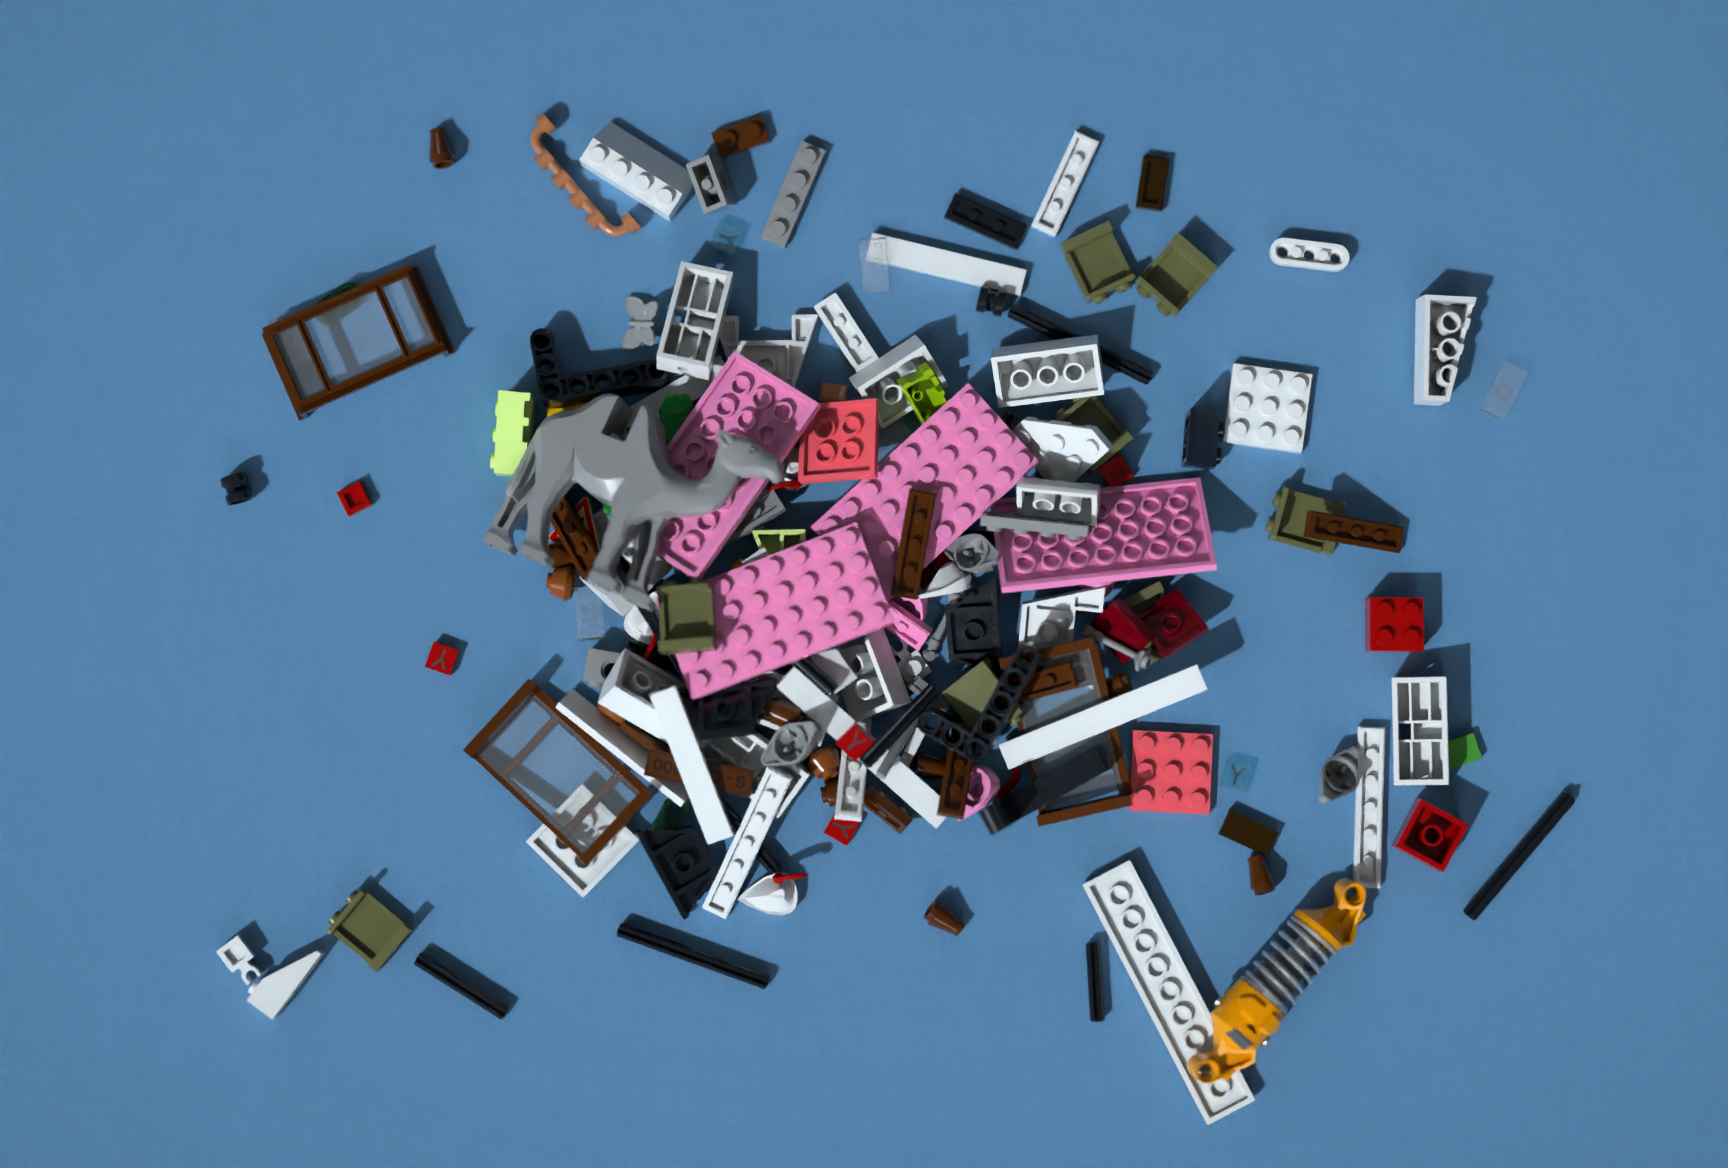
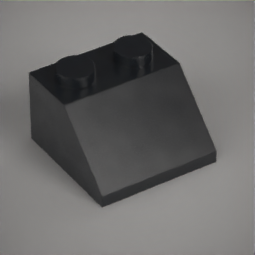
M1193 408L1185 415L1181 467L1213 470L1216 464H1220L1222 448H1217L1218 437L1222 438L1224 422L1219 421L1220 414Z

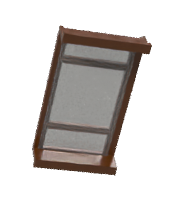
M409 264L262 328L264 332L262 333L263 339L299 421L310 417L308 413L438 355L443 354L447 357L455 353L418 267L412 268Z
M1093 637L1043 648V658L1036 671L1072 660L1079 687L1020 703L1021 706L1024 704L1027 708L1021 713L1024 718L1017 722L1020 736L1111 699L1097 641H1094ZM1033 651L1023 653L1027 661H1034L1035 654ZM1013 656L999 659L1000 668L1005 670ZM1012 672L1010 678L1019 676L1020 674L1018 672ZM1117 726L1027 762L1030 779L1033 781L1100 744L1113 768L1039 808V814L1036 816L1039 827L1133 805V789Z
M528 679L463 751L481 764L588 866L651 798L653 792L603 745L556 709L557 703L538 685Z

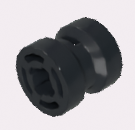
M981 285L975 311L981 313L989 311L994 316L1001 317L1007 291H992L989 287Z
M246 472L231 474L220 479L222 488L226 489L227 495L225 499L228 506L253 499L252 491L248 489L246 484L248 481Z

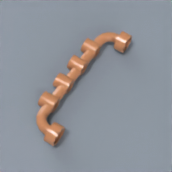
M541 113L535 119L538 124L532 130L530 137L531 146L537 153L534 160L543 170L549 168L554 173L551 180L560 190L566 187L572 194L568 198L577 210L583 207L589 214L585 219L594 230L600 227L607 235L613 237L623 236L629 231L633 235L638 232L642 227L629 212L620 218L623 222L620 226L611 225L556 161L553 155L541 143L542 134L546 132L550 135L557 128L544 113Z

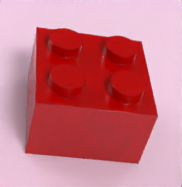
M1369 597L1365 599V652L1419 653L1424 651V598Z
M1415 799L1391 847L1438 872H1444L1469 824L1422 799Z

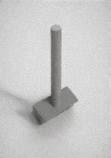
M916 675L905 686L918 696L929 684ZM940 693L930 706L946 712L951 704ZM918 718L890 748L876 772L879 778H886L917 726Z

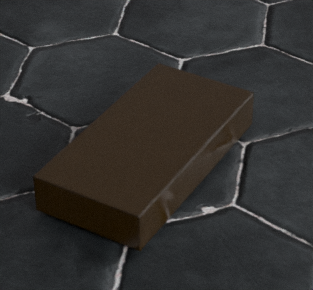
M1143 155L1135 208L1162 212L1170 159Z
M1228 810L1218 834L1268 857L1278 832L1232 810Z

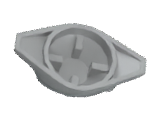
M975 533L958 537L943 551L958 568L971 573L994 571V564L998 562L1000 553L983 535Z
M813 721L783 725L773 735L760 757L763 766L799 763L816 748L817 740L821 739L822 732L817 729Z
M1352 746L1326 760L1319 775L1318 791L1320 794L1318 795V800L1321 803L1341 798L1357 788L1361 774V750Z

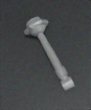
M961 591L946 594L948 601L952 602L966 593ZM945 614L933 638L930 639L928 648L924 649L921 653L922 658L928 661H933L936 657L935 650L938 649L939 641L946 629Z
M1086 624L1081 633L1087 638L1093 637L1094 641L1103 643L1134 658L1135 670L1137 672L1149 669L1154 659V656L1151 655V648L1148 647L1135 652L1105 636L1104 633L1098 630L1095 631V628Z

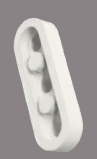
M1279 238L1273 242L1269 249V256L1277 265L1339 272L1347 266L1350 258L1348 250L1340 244L1292 238ZM1278 249H1285L1287 255L1285 257L1279 256ZM1307 251L1311 252L1313 259H1305L1304 253ZM1337 255L1339 262L1333 263L1330 260V256Z

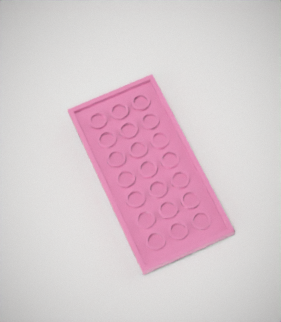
M733 351L667 445L670 465L676 473L688 480L699 481L704 479L710 473L719 446L717 439L718 430L747 437L782 463L821 406L815 400L738 352ZM741 478L729 500L717 511L704 516L673 517L668 520L660 536L657 556L692 579H701L770 479Z
M967 383L878 464V478L862 479L811 526V529L818 536L857 522L888 602L893 597L890 593L909 489L936 494L924 569L981 517L983 512H986L1021 477L1030 472L1040 461L973 387Z
M1200 477L1101 488L1097 527L1090 526L1088 536L1083 537L1082 540L1067 539V535L1056 534V537L1040 536V532L1029 531V534L1026 535L1015 534L1013 529L1003 528L1001 532H993L995 549L1000 553L997 563L1002 593L1213 571L1217 569ZM1017 497L999 499L990 507V511L1017 514Z
M857 522L705 580V583H710L713 586L717 651L675 655L691 699L694 701L895 624Z

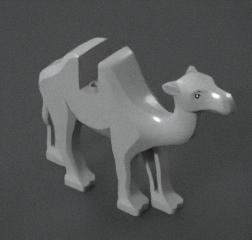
M603 394L581 408L558 412L544 419L533 435L519 465L509 479L505 490L506 497L491 523V528L485 533L482 541L489 547L515 557L518 551L530 560L552 567L554 558L548 546L552 514L572 485L578 483L597 500L611 506V518L604 535L602 548L594 562L593 569L590 571L588 580L598 587L619 594L625 601L653 612L656 604L649 594V578L658 555L660 536L668 520L673 517H694L713 513L729 500L741 478L770 479L773 483H779L783 480L784 468L780 460L763 450L754 441L745 436L718 430L717 439L719 446L710 473L699 481L688 480L676 473L670 465L665 427L660 419L648 407L642 405L627 438L624 439L622 435L633 411L620 396ZM528 510L526 540L522 542L519 550H517L513 533L519 521ZM633 533L632 564L623 589V585L618 580L615 570L621 555L629 546L630 537Z

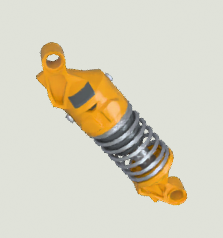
M1347 878L1340 879L1334 885L1333 906L1321 909H1296L1292 914L1293 916H1290L1291 921H1287V925L1300 936L1294 941L1284 931H1279V935L1291 944L1290 948L1286 951L1274 940L1270 941L1276 950L1268 953L1266 950L1262 951V955L1266 959H1262L1260 962L1258 960L1254 961L1256 967L1253 971H1245L1248 977L1241 976V979H1238L1232 987L1225 991L1224 997L1219 996L1214 1002L1215 1008L1210 1012L1213 1025V1050L1190 1057L1187 1069L1193 1077L1207 1084L1221 1078L1227 1082L1236 1070L1246 1068L1255 1063L1256 1052L1262 1045L1266 1046L1271 1040L1269 1036L1278 1030L1280 1023L1285 1018L1284 1015H1287L1286 1007L1288 1005H1296L1294 998L1296 995H1304L1302 983L1312 985V978L1308 972L1320 975V967L1316 962L1322 965L1329 964V959L1324 952L1330 955H1337L1342 948L1354 943L1357 925L1366 915L1362 911L1366 891L1361 884ZM1352 887L1353 893L1349 898H1347L1346 893L1348 889ZM1317 951V953L1322 957V959L1314 955L1313 953ZM1306 961H1308V962L1312 965L1313 968H1311L1310 966L1306 965V964H1305ZM1207 1063L1206 1070L1199 1074L1200 1067Z

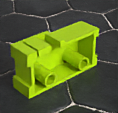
M926 362L918 366L919 369L907 377L902 376L896 380L921 424L926 422L947 402L944 397V390L939 386L938 379Z

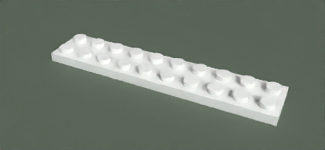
M1128 860L1083 883L1082 886L1206 1124L1209 1125L1255 1101L1240 1070H1236L1227 1082L1221 1078L1209 1084L1202 1083L1188 1072L1187 1063L1190 1057L1213 1050L1211 1014L1131 861ZM1207 1063L1200 1067L1199 1074L1206 1070Z

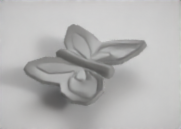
M628 296L625 307L629 316L635 319L629 321V326L635 327L629 329L623 337L622 347L632 350L639 347L642 342L653 346L655 344V334L651 327L655 324L652 319L656 315L658 302L653 301L645 305L643 300Z

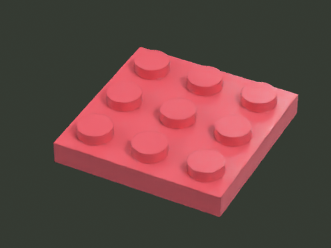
M874 398L819 403L821 408L799 438L798 481L801 484L878 478L880 401Z
M1132 730L1130 781L1134 798L1132 799L1133 805L1129 806V810L1210 814L1213 734Z

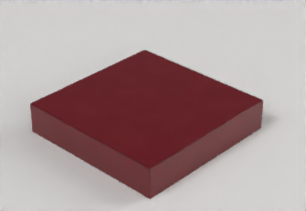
M1177 588L1137 615L1141 622L1155 636L1150 642L1165 661L1209 631L1206 623Z
M1119 597L1089 624V626L1096 629L1095 631L1098 630L1104 633L1105 636L1135 652L1140 651L1155 638L1153 633ZM1107 646L1123 664L1132 658Z

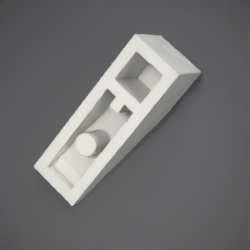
M323 950L315 951L272 973L261 981L257 979L248 990L251 995L247 1001L272 1020L278 1018L324 956L325 952Z

